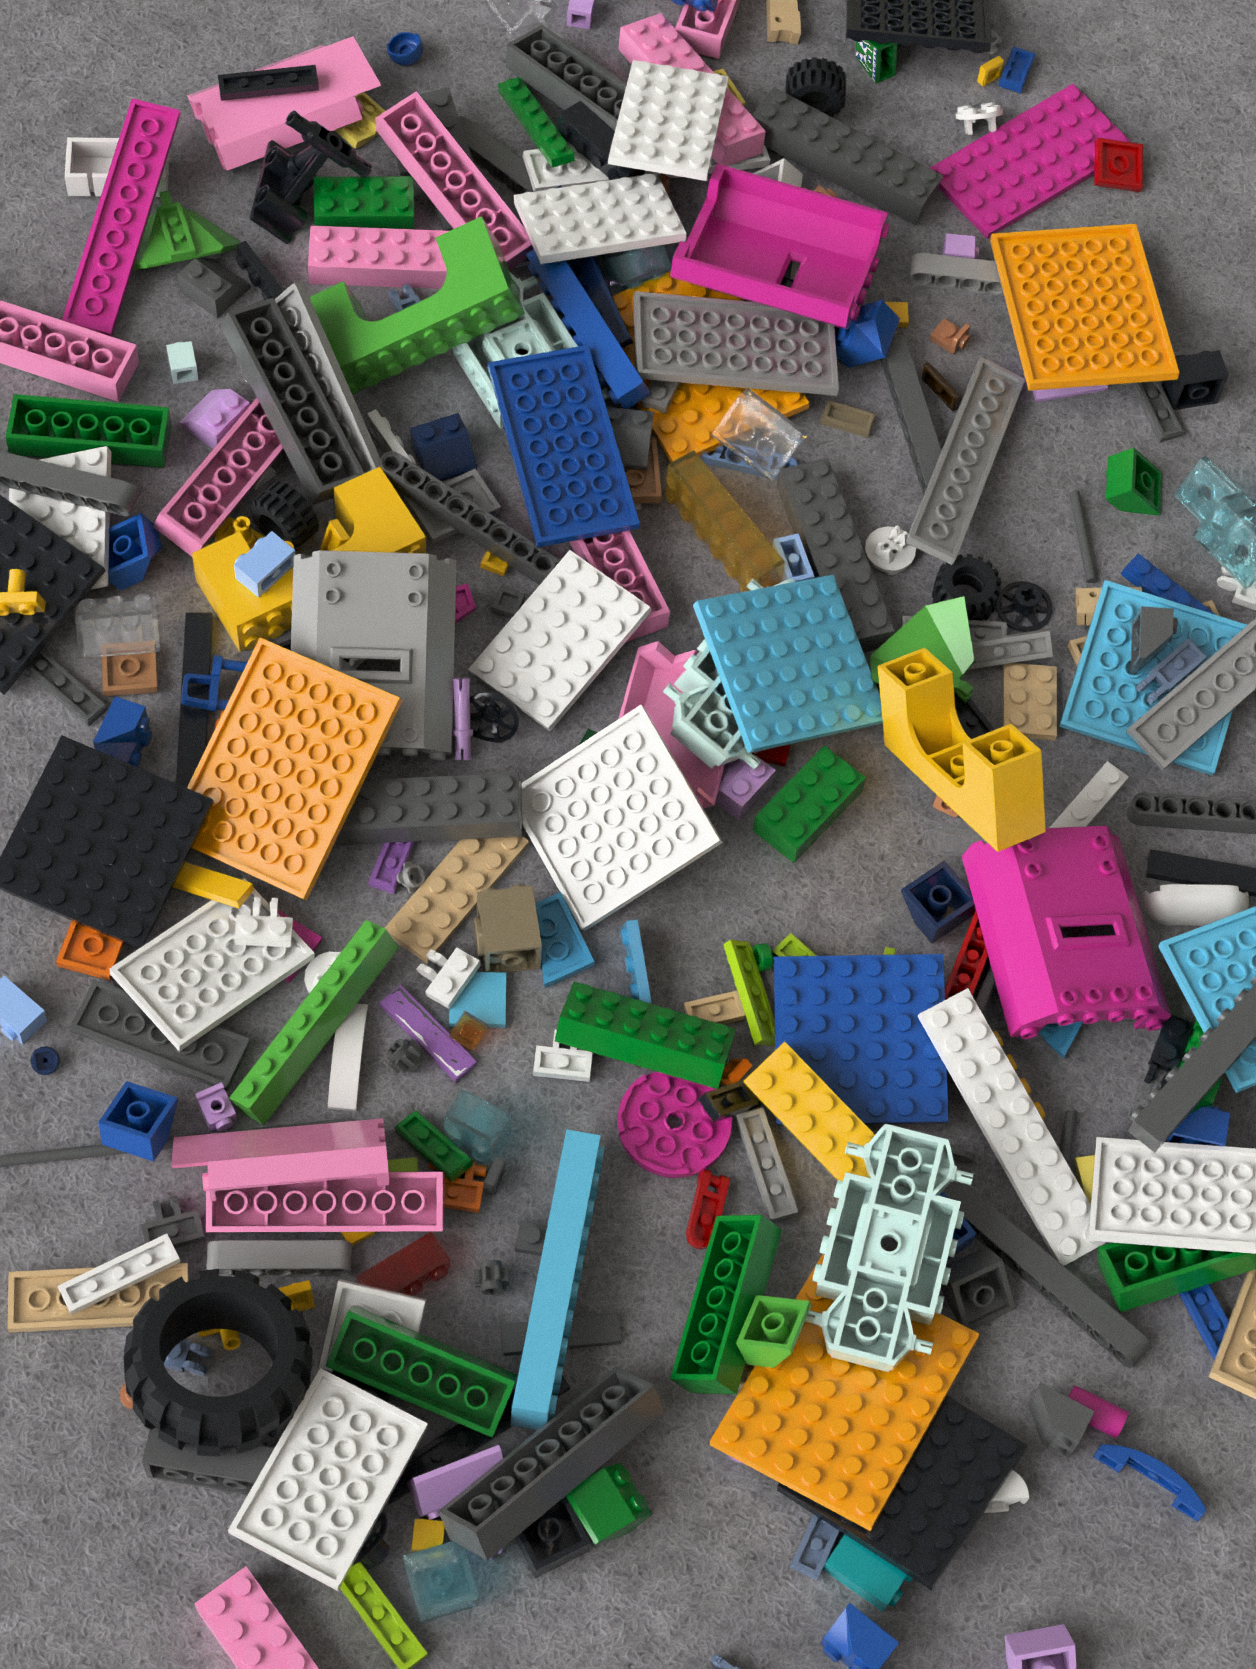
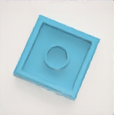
M476 972L449 1009V1027L505 1028L506 973Z

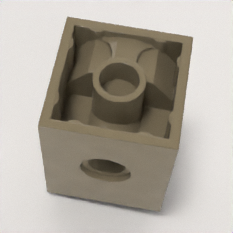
M517 884L506 889L486 888L483 891L477 892V917L473 920L477 955L483 957L484 971L510 973L541 969L542 943L533 885Z

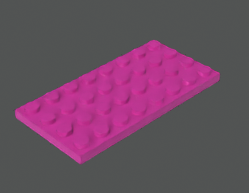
M1072 83L999 126L995 132H989L933 165L930 169L943 175L939 187L941 192L989 239L991 234L1002 231L1093 176L1095 140L1097 138L1125 142L1131 141Z

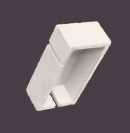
M67 137L65 182L68 196H90L91 192H95V196H101L119 138ZM169 155L155 197H160L159 192L168 191Z

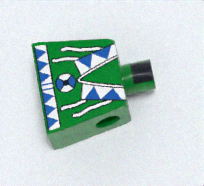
M871 40L856 41V58L875 84L896 76L897 43L879 44Z

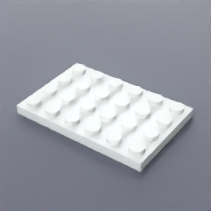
M633 60L609 153L608 164L706 181L729 76Z
M657 173L514 195L515 207L540 264L686 241V231Z
M107 446L40 460L111 478V451ZM9 488L10 502L105 568L106 571L91 589L107 587L110 513Z
M569 550L468 670L495 692L510 700L514 706L548 731H551L652 610L646 603Z
M255 888L240 908L211 900L109 968L110 975L179 1052L315 958V953L293 929L291 947L234 944L236 915H253L254 897H260L262 901L260 916H270V904Z
M1096 1137L1089 1241L1256 1254V1149L1164 1142L1154 1153L1139 1140Z
M320 1368L307 1390L304 1400L299 1404L293 1418L287 1425L230 1525L228 1533L338 1591L428 1428V1423Z

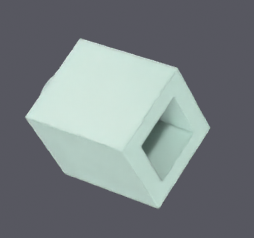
M192 341L166 345L173 384L197 381L198 373Z

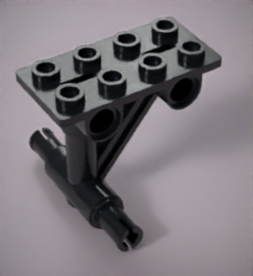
M295 110L289 113L285 123L302 134L303 140L311 146L301 152L292 154L275 141L271 140L268 142L250 214L251 221L286 244L292 241L293 232L301 228L306 221L307 212L300 207L302 194L312 187L316 173L328 158L343 168L349 167L362 178H366L372 170V164L356 155L355 149L344 142L337 133L330 132L316 121H308Z

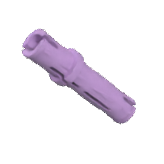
M461 677L453 678L454 729H452V736H455L454 759L461 760L463 749V759L471 760V736L473 735V729H470V678L464 677L462 679V689Z

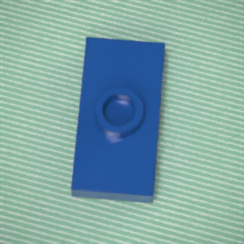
M1013 46L998 86L1021 93L1036 53Z

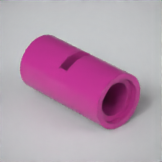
M1074 1385L1068 1397L1095 1411L1088 1425L1117 1439L1129 1412Z

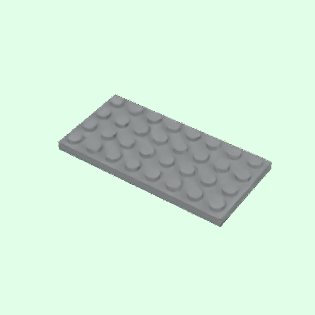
M635 291L633 296L635 365L641 379L837 396L839 383L833 325L755 302Z

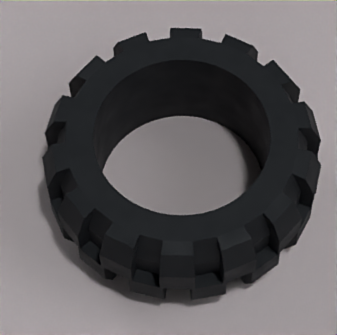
M219 1269L198 1271L195 1280L185 1283L184 1279L180 1277L159 1290V1300L156 1301L153 1298L147 1300L134 1317L133 1330L126 1335L123 1356L126 1393L132 1397L133 1410L144 1426L150 1430L155 1427L158 1428V1438L179 1450H182L185 1444L196 1446L197 1455L220 1457V1449L235 1447L237 1454L260 1447L261 1437L265 1434H268L271 1438L278 1436L287 1427L293 1418L294 1411L297 1410L301 1401L304 1400L305 1394L310 1387L313 1349L309 1343L310 1331L302 1313L297 1309L291 1310L292 1300L273 1284H270L265 1289L259 1286V1277L236 1270L235 1277L219 1276ZM228 1329L246 1334L256 1340L267 1351L273 1365L263 1379L251 1388L234 1395L213 1397L197 1394L178 1384L167 1372L164 1362L172 1349L185 1338L205 1330Z

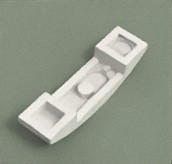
M356 1004L335 1031L328 1109L356 1111L368 1004Z

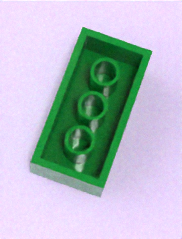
M314 177L315 226L414 229L413 177Z
M824 745L755 816L752 831L791 862L795 863L862 793L866 777Z

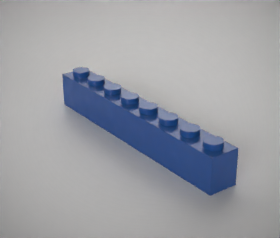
M534 249L527 253L526 256L531 262L527 267L535 278L540 276L542 279L538 284L546 296L551 294L554 298L550 303L557 314L563 312L565 317L561 320L569 332L574 330L576 333L572 338L578 346H589L594 366H597L599 369L597 377L603 386L607 384L610 386L611 390L607 391L614 404L616 405L620 402L624 409H628L650 395L651 393L566 260L540 264Z

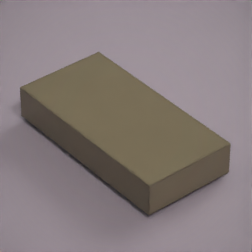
M827 400L820 424L869 438L876 414Z

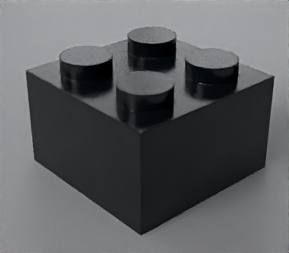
M1220 350L1176 356L1175 359L1179 369L1178 380H1165L1162 383V387L1173 410L1217 404L1229 376Z
M566 1496L546 1511L543 1516L534 1521L519 1536L515 1537L534 1578L589 1552L591 1542Z

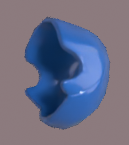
M411 32L396 34L387 44L388 55L394 63L400 66L416 63L423 53V43L418 33L413 34Z

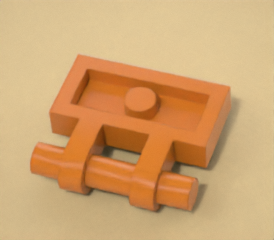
M472 1161L473 1166L463 1173L465 1174L464 1179L456 1178L453 1182H450L444 1176V1208L479 1213L484 1182L473 1181L474 1176L486 1177L487 1166L478 1165L476 1161ZM429 1163L428 1169L437 1170Z

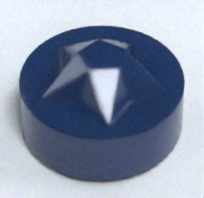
M49 1046L39 1047L31 1056L32 1068L41 1075H49L55 1072L60 1065L59 1053Z

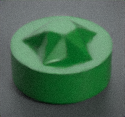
M767 943L755 944L752 951L759 972L771 970L774 957Z

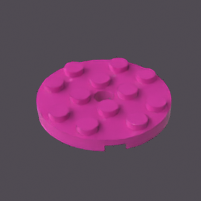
M656 1071L639 1077L627 1089L619 1106L617 1128L623 1148L629 1157L640 1167L658 1176L684 1178L698 1174L702 1168L708 1169L721 1157L730 1138L732 1117L713 1123L698 1100L704 1093L715 1090V1088ZM672 1116L679 1117L683 1125L671 1129L667 1124V1119Z

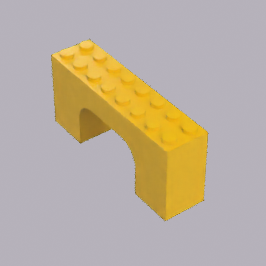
M377 467L334 487L335 516L350 539L345 544L331 551L426 554V536L381 467ZM240 531L193 552L192 558L196 582L239 652H242L246 649H254L259 638L265 640L269 638L274 639L291 628L293 568L260 597H257L235 578L234 564L237 558L251 550Z
M925 647L878 665L885 746L997 852L1045 833L1041 749L1012 724L970 739L963 730L956 713L953 672Z

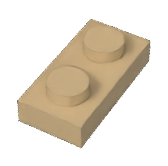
M738 990L685 1002L683 1006L685 1014L718 1024L745 1020V1012Z

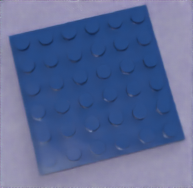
M943 954L774 957L775 1050L786 1042L865 1125L948 1124L947 1068L918 1018L920 1013L945 1000ZM776 1118V1125L784 1126V1125Z

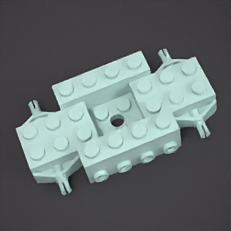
M511 272L510 275L525 314L512 322H507L494 328L491 332L483 333L472 338L467 343L459 344L452 348L455 358L499 429L504 428L488 371V362L578 347L544 293L523 301L525 290L538 286L535 276L521 281L520 278L517 279ZM522 348L527 350L528 353L519 355L515 351ZM607 388L602 389L604 400L610 398Z
M754 578L746 586L750 590L764 588ZM791 578L774 586L792 583L795 581ZM704 639L697 647L699 653L696 656L693 654L683 665L685 670L674 683L683 693H680L671 683L663 690V693L669 696L676 704L672 724L673 730L670 734L711 769L715 765L721 766L739 758L744 760L754 770L761 760L746 750L706 639Z
M884 1124L869 1143H865V1146L847 1142L845 1154L864 1159L868 1178L846 1172L844 1180L837 1181L834 1197L839 1198L837 1208H830L827 1225L832 1226L829 1237L823 1236L819 1252L825 1254L822 1265L816 1264L812 1281L818 1282L816 1296L835 1301L822 1314L809 1310L805 1322L822 1327L827 1352L831 1354L832 1358L889 1372V1370H893L902 1361L909 1351L915 1350L931 1355L933 1342L917 1339L916 1335L913 1334L911 1320L931 1325L934 1313H941L944 1296H940L939 1292L941 1284L947 1286L951 1268L946 1267L948 1256L954 1257L958 1240L952 1239L955 1228L961 1229L964 1212L959 1211L961 1201L939 1195L953 1181L971 1186L974 1173L957 1170V1166H954L948 1139ZM886 1237H891L896 1240L898 1247L894 1251H885L881 1247V1241Z

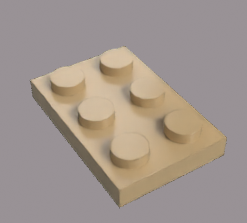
M1020 663L1003 665L1002 727L1012 724L1030 739H1056L1057 666Z

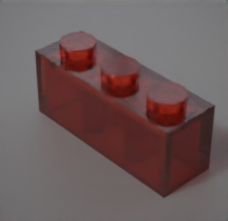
M432 1231L356 1276V1283L414 1296L423 1289L425 1283L430 1280L436 1282L448 1274L450 1258Z

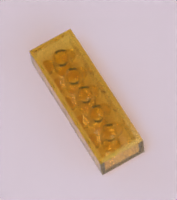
M693 450L668 464L665 488L667 500L677 506L682 519L685 522H690L698 539L706 542L712 556L723 563L727 575L730 578H735L740 585L741 591H750L746 586L753 578L764 588L781 583L785 561L697 453Z

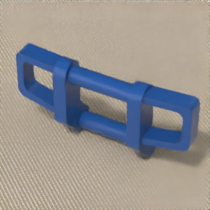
M214 654L211 675L185 674L181 703L186 706L214 712L216 709L225 710L229 700L218 699L221 669L243 672L248 662L224 659L222 655ZM188 684H208V700L188 696Z

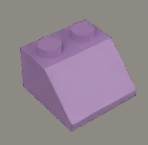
M231 389L211 390L178 424L181 428L214 449L248 409L250 402Z
M739 758L725 764L715 803L740 821L773 785L776 770L763 760L754 770L744 760Z
M1064 1624L1005 1635L1008 1669H1077L1075 1643Z

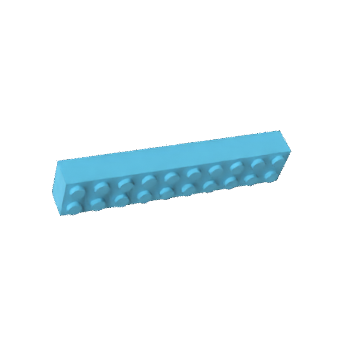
M566 1129L512 1404V1426L538 1430L551 1420L556 1413L558 1396L553 1395V1393L559 1394L563 1372V1367L561 1366L565 1365L568 1338H570L584 1255L586 1254L589 1228L591 1227L594 1202L596 1201L599 1176L603 1163L605 1147L600 1146L601 1135Z

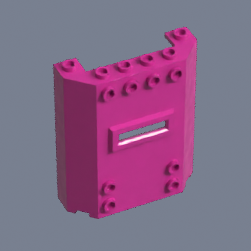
M717 163L709 179L707 198L686 243L680 241L675 251L670 276L692 285L848 330L851 321H857L860 312L858 304L863 305L867 290L864 289H869L873 279L871 272L876 273L880 261L879 258H876L882 238L886 239L890 224L886 223L888 212ZM790 261H794L801 265L791 288L780 285Z
M1107 826L1045 828V833L999 852L989 843L985 844L983 840L971 844L962 855L1010 1037L1031 1039L1036 1037L1046 1024L1058 1023L1059 1026L1070 1025L1073 1022L1093 1024L1099 1020H1109V1022L1115 1023L1123 1019L1133 1018L1136 1021L1134 1023L1135 1029L1146 1028L1147 1031H1154L1163 1027V1024L1171 1017V1012L1120 838L1116 834L1112 835L1110 828ZM1113 925L1115 935L1063 938L1060 927Z

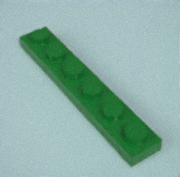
M520 77L511 78L505 82L498 83L500 95L550 166L554 168L575 161L574 152Z

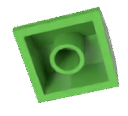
M756 1295L736 1342L746 1364L774 1368L791 1355L811 1307L810 1301Z

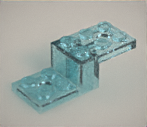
M1207 456L1202 457L1174 493V496L1201 522L1192 536L1245 589L1249 588L1256 580V526L1250 521L1256 514V505ZM1205 486L1211 491L1210 500L1203 494ZM1242 545L1248 549L1249 555L1247 558L1243 557L1240 552Z

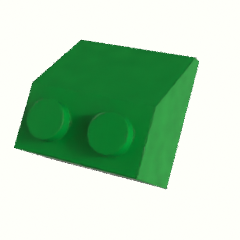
M1135 448L1109 456L1108 468L1106 470V500L1119 511L1160 515L1162 471Z
M621 1463L604 1467L595 1472L566 1495L595 1545L629 1534L652 1515L647 1506L646 1499L639 1493L631 1480L630 1473Z

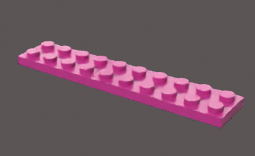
M134 98L131 99L62 321L112 337L181 116L180 110Z

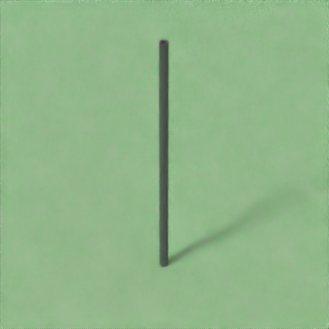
M335 1119V1120L316 1121V1122H307V1123H297V1124H288V1125H279V1126H269V1127H260V1128H251V1129H241V1130H232V1131H222V1132H213V1133H204V1134L236 1132V1131H248V1130H259V1129H270V1128H281V1127H292V1126H303V1125H314V1124H326V1123H337V1122H344V1121H343V1119ZM168 1137V1141L163 1149L173 1148L174 1137ZM100 1144L0 1155V1167L125 1154L126 1152Z

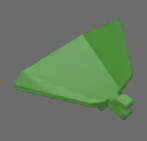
M169 191L159 192L161 206H157L156 212L148 219L133 270L223 253L237 249V244L241 242L195 211L183 208L180 202L172 203Z
M965 597L924 606L870 655L871 679L873 683L879 684L878 665L925 647L953 672L954 693L966 703L973 696L974 688L968 682L962 681L975 659Z

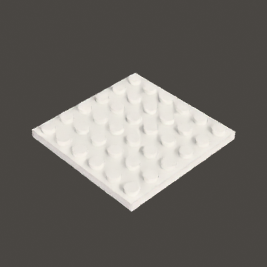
M639 705L521 783L522 824L580 929L584 932L723 843L645 707Z

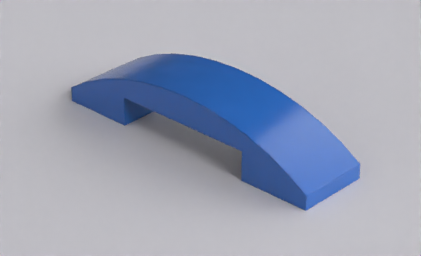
M1101 1444L1093 1455L1095 1459L1118 1473L1126 1464L1175 1494L1176 1497L1171 1506L1198 1522L1206 1512L1204 1504L1192 1487L1173 1469L1156 1458L1132 1448Z

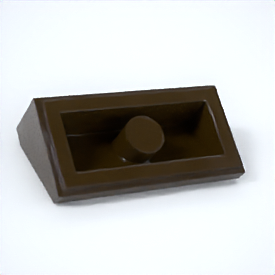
M929 362L925 363L921 379L951 411L954 412L959 409L963 397Z

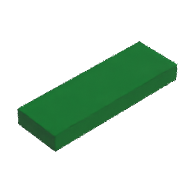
M416 1110L394 1127L397 1135L439 1172H444V1176L450 1182H453L473 1166L472 1159Z

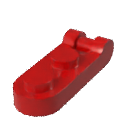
M704 1168L700 1170L697 1178V1188L686 1229L687 1241L696 1249L708 1247L716 1216H722L730 1183V1177L724 1175L718 1177L711 1174L710 1170ZM708 1187H715L716 1192L708 1191Z

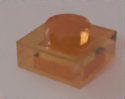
M464 1010L449 1032V1037L473 1051L488 1030V1024Z

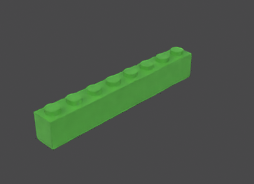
M365 920L230 1096L232 1102L245 1116L263 1126L266 1124L399 949V946L385 928Z

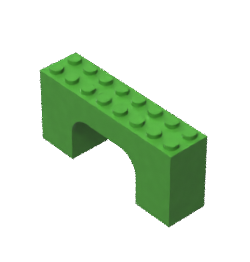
M482 216L436 237L447 270L443 286L433 296L378 321H367L361 303L344 281L309 297L352 395L364 388L374 386L390 376L398 375L403 370L414 365L422 364L433 356L443 354L459 344L467 343L474 337L491 332L494 328L507 322H512L525 314L499 242Z

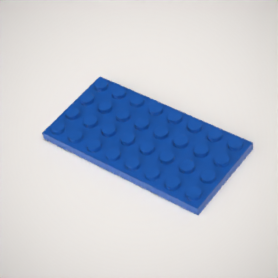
M584 345L488 362V371L537 548L639 529L640 522L589 346Z

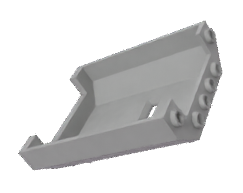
M319 550L312 552V556H305L304 554L294 555L291 651L400 697L403 700L377 755H391V751H402L403 756H418V752H424V755H430V760L438 761L446 760V756H452L457 560L450 558L437 560V555L421 553ZM341 659L400 660V672L341 670Z

